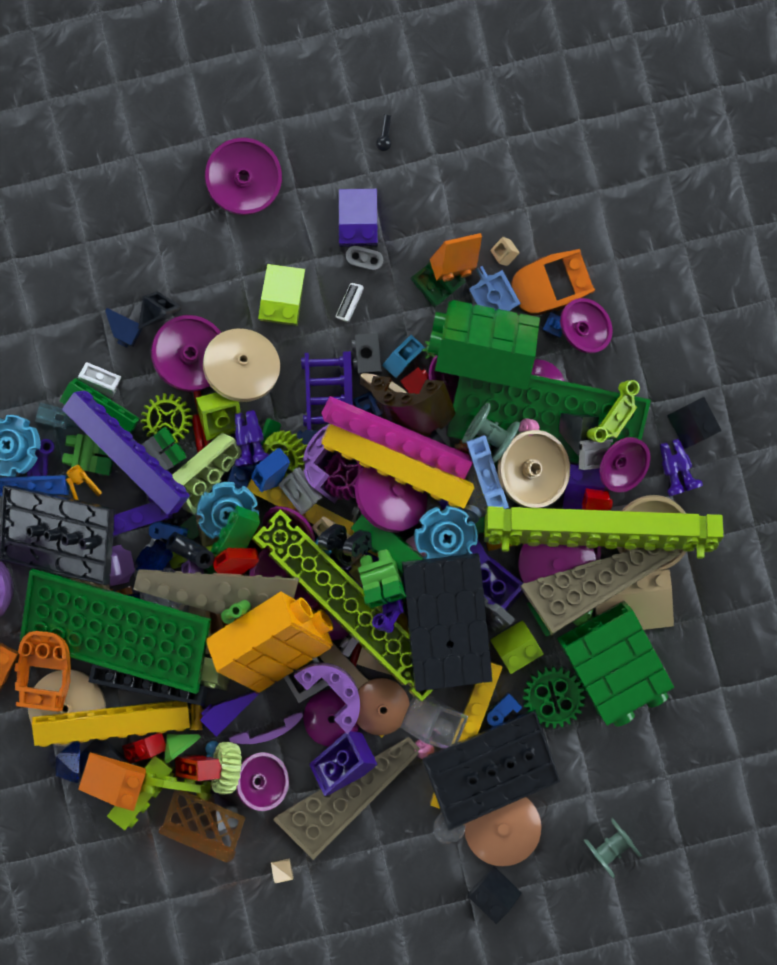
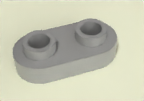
M352 246L346 252L347 262L353 266L376 271L383 265V256L378 251ZM354 253L359 254V258L356 260L352 258ZM376 258L378 262L371 264L370 260Z

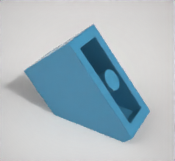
M410 335L392 352L382 366L397 378L425 347Z

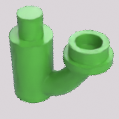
M241 600L231 605L229 609L222 612V621L230 624L236 618L249 612L251 609L250 602Z

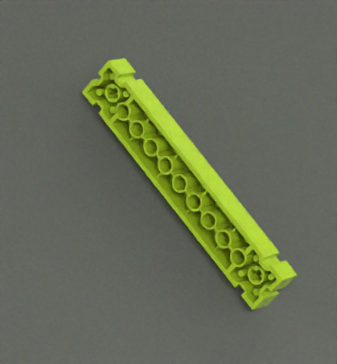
M488 506L484 519V542L497 545L502 541L503 552L509 551V545H519L520 543H525L529 546L547 544L550 547L567 545V547L581 545L587 548L605 546L608 549L625 547V549L629 550L644 548L645 550L663 548L665 551L683 549L686 552L694 551L696 548L697 558L703 559L705 557L704 552L716 550L719 542L723 539V515L712 514L699 516V514L520 507L504 509V507Z
M280 509L268 521L271 526L268 529L263 526L252 540L262 550L267 547L271 551L268 556L291 578H299L298 585L401 685L408 684L411 687L408 691L418 701L422 702L433 690L416 691L414 688L409 634L396 621L391 633H385L376 629L372 625V620L375 615L383 614L382 607L369 608L364 601V590L298 526L293 529L288 524L291 519Z

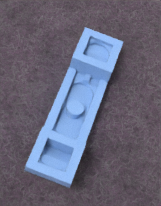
M483 435L466 441L487 507L509 508L499 482L486 436Z

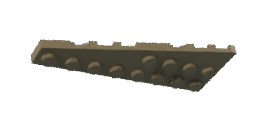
M644 548L632 549L625 553L612 555V557L596 560L564 572H558L551 576L523 583L520 588L552 635L680 555L678 549L665 551L663 548H656L654 550H645Z
M139 569L133 590L221 615L224 610L229 609L231 605L241 600L250 602V610H252L280 591L294 598L299 578H281V576L262 577V575L242 576V574L223 573L201 574V572H195L194 574L182 573V571L173 573L162 572L161 570Z
M408 736L375 756L374 758L378 765L365 776L328 796H324L320 789L278 814L273 820L314 860L419 754L420 748Z

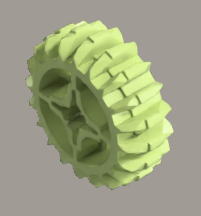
M222 742L216 747L213 758L219 759L222 767L220 779L211 780V786L215 793L225 795L232 794L238 785L242 757L240 747L237 744Z

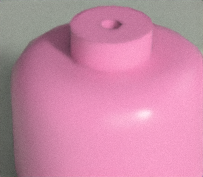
M523 419L520 422L518 431L520 433L529 430H539L540 427L537 421L533 419Z
M427 738L417 740L416 745L420 748L417 756L420 759L434 753V746L431 740Z

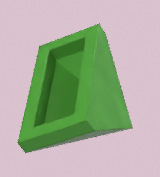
M167 734L165 763L167 764L199 740L201 736L199 734Z

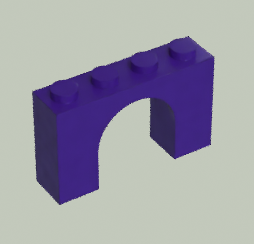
M155 502L115 514L112 538L139 527L171 519L173 515H167Z

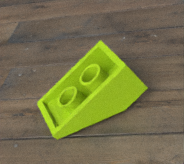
M267 264L258 316L259 321L293 326L298 325L305 269Z

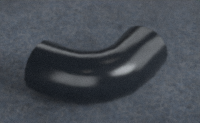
M173 532L170 535L166 544L168 550L186 558L203 569L209 568L213 564L214 555L210 550L177 532Z

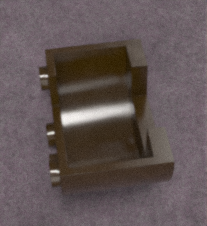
M373 376L371 391L383 419L421 435L429 436L437 428L440 430L444 428L456 414L444 381L425 380L420 393L415 394L387 391L392 381L391 377Z

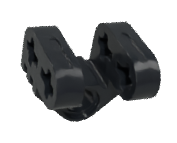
M333 524L319 536L318 547L331 551L342 565L350 566L372 549V536L368 531L358 530L347 539L346 527Z

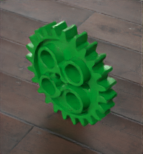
M552 666L551 671L545 667L544 673L538 669V676L536 677L532 674L533 682L526 681L529 688L523 689L524 692L528 693L523 696L524 700H528L524 703V707H530L527 712L536 709L540 724L544 721L546 728H548L550 723L554 729L557 723L563 728V722L565 721L570 725V718L577 720L575 713H582L578 707L585 705L580 701L585 699V695L580 694L584 691V687H578L581 681H574L577 677L576 674L569 676L570 670L568 669L564 673L562 667L558 671L555 670V666ZM548 681L552 682L560 713L556 712ZM563 681L566 683L564 689L559 690L555 687L556 683ZM541 686L547 688V692L544 695L537 693V689ZM563 700L571 701V705L567 708L562 707L560 704ZM545 705H551L553 709L551 712L545 713L542 711V708Z

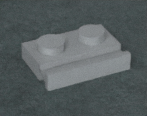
M607 438L602 443L594 442L593 440L580 441L582 449L579 453V469L600 468L602 459L611 447L613 439Z
M300 467L295 468L292 473L278 484L301 515L305 514L317 501L323 498L309 484Z

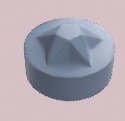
M466 505L463 508V511L469 516L467 518L468 522L473 521L477 523L482 513L476 506Z

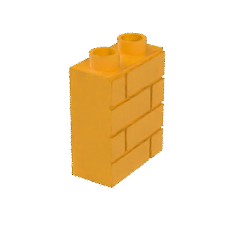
M280 591L206 638V643L216 672L260 693L273 685L275 681L278 682L294 672V669H299L312 661V658H316L331 649L333 643L328 632L333 630V623L324 610L320 609L316 612L311 609L303 598L300 597L295 600Z

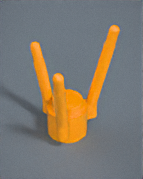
M75 465L67 471L68 478L66 481L75 500L79 499L73 483L79 485L85 482L98 497L102 494V491L87 476L80 465Z

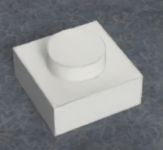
M351 635L348 638L345 637L340 644L341 653L347 657L350 656L358 643Z

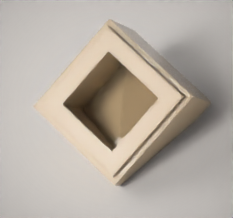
M504 237L490 250L498 263L508 266L519 254L513 242Z
M290 858L271 862L274 883L293 880L294 876Z

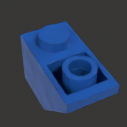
M277 448L256 465L251 478L261 492L279 486L278 484L283 480L290 464L288 456L284 454L281 448Z

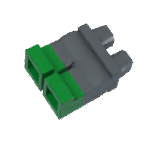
M167 427L162 428L158 433L141 444L151 457L159 461V465L164 470H169L187 458V455L178 443L161 453V451L176 442Z

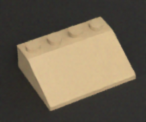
M670 570L653 571L594 608L595 616L618 603L625 601L633 609L643 630L674 626Z

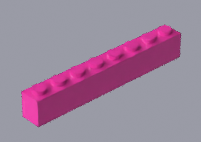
M329 397L321 413L325 422L459 478L465 479L473 464L469 454L334 397Z

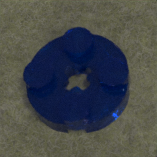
M153 542L155 545L152 547L146 546L136 559L138 568L136 570H161L163 572L167 563L173 558V553L166 548L164 542Z

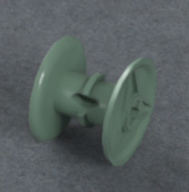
M487 402L469 425L462 443L467 444L466 441L472 440L475 435L479 437L485 435L487 442L495 446L492 453V459L495 463L511 444L519 429L520 422L512 423L507 430L499 427L498 422L493 423L487 419L491 408L490 403Z
M612 817L611 822L618 830L616 834L609 839L606 837L605 842L596 849L588 839H584V842L593 852L599 863L614 879L615 874L608 866L609 863L617 857L620 859L621 854L630 847L638 857H642V855L634 846L629 836Z

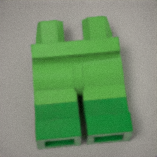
M88 435L66 436L65 445L75 447L74 455L63 454L62 463L71 466V468L75 465H80L84 471L111 476L113 460L111 458L95 456V453L107 454Z
M387 549L378 552L379 561L373 562L371 555L360 557L361 567H358L365 594L364 601L371 609L387 604V601L391 603L406 598L397 563Z

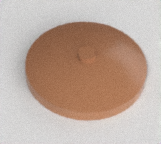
M525 797L464 824V832L470 849L482 861L495 866H511L525 860L535 850L541 835V821L534 804Z

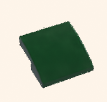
M431 262L410 278L434 308L466 283L465 279L460 275L455 276L450 281L444 282L443 279L436 281Z

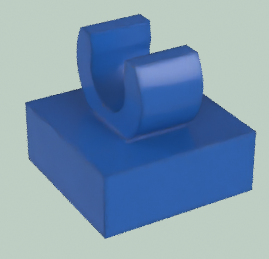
M551 312L543 327V331L560 338L562 335L561 317Z

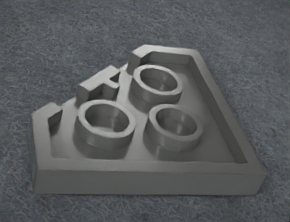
M484 597L487 628L492 632L496 631L499 633L510 626L515 618L496 603L494 605L488 604V599Z

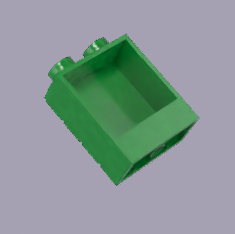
M456 300L449 301L446 313L436 312L427 353L438 356L435 371L528 389L536 355L540 317L525 314L517 315L515 312L500 309L494 310L495 308L476 304L472 306L471 303Z
M625 601L618 603L557 638L597 713L606 726L613 723L614 726L619 727L629 723L635 717L634 710L645 704L649 708L661 705L669 697L667 692L674 688L633 609Z

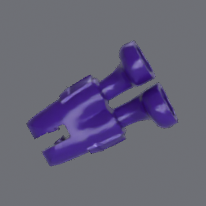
M254 410L246 412V419L243 413L235 414L236 444L242 449L241 457L235 460V466L248 467L259 464L269 454L265 453L261 446L264 437L257 415ZM251 443L253 444V448H254V455H253V457H252L251 450H250V444H251Z
M679 439L672 440L675 455L671 454L667 442L660 444L665 476H670L671 487L668 489L669 497L685 492L679 480L678 472L682 474L686 491L703 486L701 480L694 479L691 476L689 469H691L692 464Z

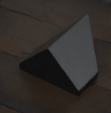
M158 291L142 296L138 329L171 318L181 310V306Z
M560 413L558 432L578 456L582 449L580 441L590 440L587 437V431L598 427L599 416Z
M213 793L199 810L201 830L221 831L239 826L237 806L216 793Z

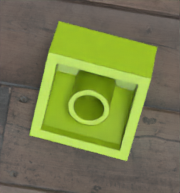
M217 392L196 398L206 441L215 439L221 433L226 435L235 433V414L241 413L238 401L227 399Z
M523 620L490 639L510 674L544 655Z

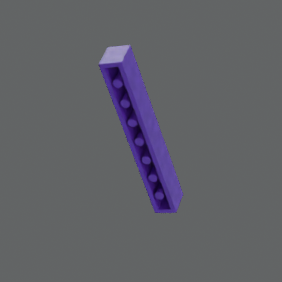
M85 390L74 392L62 410L167 515L177 513L190 496L186 492V488L182 484L177 483L172 478V474L164 470L159 465V461L151 457L146 452L145 447L137 443L132 438L131 433L124 430L119 425V422L106 412V409L93 399L89 392Z

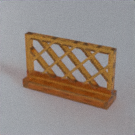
M175 790L164 824L160 826L158 833L227 863L234 859L236 853L234 850L246 817L186 791ZM178 796L185 797L188 805L180 808L177 802ZM193 804H202L205 812L197 815ZM189 807L193 818L185 820L181 810ZM213 810L218 811L222 820L214 823L210 812ZM178 812L182 823L175 824L170 822L172 814ZM206 814L210 825L203 828L198 817ZM231 817L239 820L237 828L231 830L227 821ZM193 819L199 829L195 832L191 831L187 822ZM223 821L227 832L220 835L216 824ZM212 827L216 837L213 839L207 838L204 832L205 829ZM229 834L232 841L231 846L224 845L221 837Z

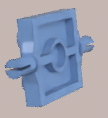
M483 266L480 267L481 271L479 268L476 269L481 280L469 288V291L477 305L495 308L494 310L511 311L521 304L503 270L494 275H487Z

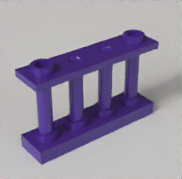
M343 351V356L331 359H309V353H305V358H301V367L305 369L307 415H303V425L307 426V430H312V424H329L324 421L323 416L311 417V405H326L329 397H311L310 386L341 385V387H344L345 394L334 398L353 405L351 351ZM340 366V368H344V375L335 378H310V367Z

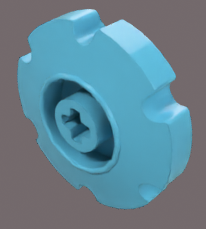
M6 415L5 420L0 419V475L16 477L17 472L25 474L34 466L38 459L35 452L41 446L39 433L36 428L29 427L30 421L23 417Z
M221 482L213 485L212 492H204L197 505V515L202 516L199 519L201 530L211 539L219 537L221 529L226 527L228 523L229 512H234L237 505L257 512L259 515V510L254 509L257 506V499L254 494L245 486L239 489L236 488L234 482Z
M447 505L444 511H440L438 507L432 508L419 520L422 523V527L415 529V546L419 553L425 552L424 559L472 554L470 547L476 545L478 539L475 523L473 521L467 522L469 516L460 508ZM444 534L448 535L449 538L447 540L444 539Z

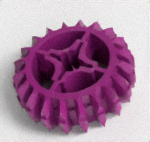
M340 452L336 456L331 454L332 459L326 460L328 465L323 467V470L330 475L323 484L326 491L330 492L333 497L341 500L343 498L350 500V497L356 498L355 482L363 466L359 464L360 461L348 460L342 457ZM350 462H357L356 465H348ZM339 483H341V484L345 483L346 486L340 487V486H337V484H339Z

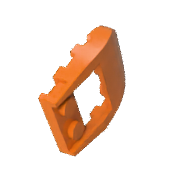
M580 249L551 254L537 259L519 269L513 276L511 284L521 303L518 305L519 308L529 315H541L552 311L557 312L564 309L571 301L595 292ZM562 259L574 295L557 301L544 265Z
M44 631L29 632L20 642L18 649L19 659L18 663H15V671H17L15 690L19 691V702H16V706L56 712L62 711L71 676L69 647L65 640L55 633ZM30 666L63 670L62 686L59 691L28 687Z

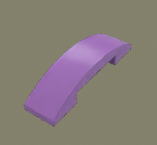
M303 711L284 717L285 725L253 737L250 736L249 730L230 736L229 740L237 744H257L272 740L293 728L303 717Z

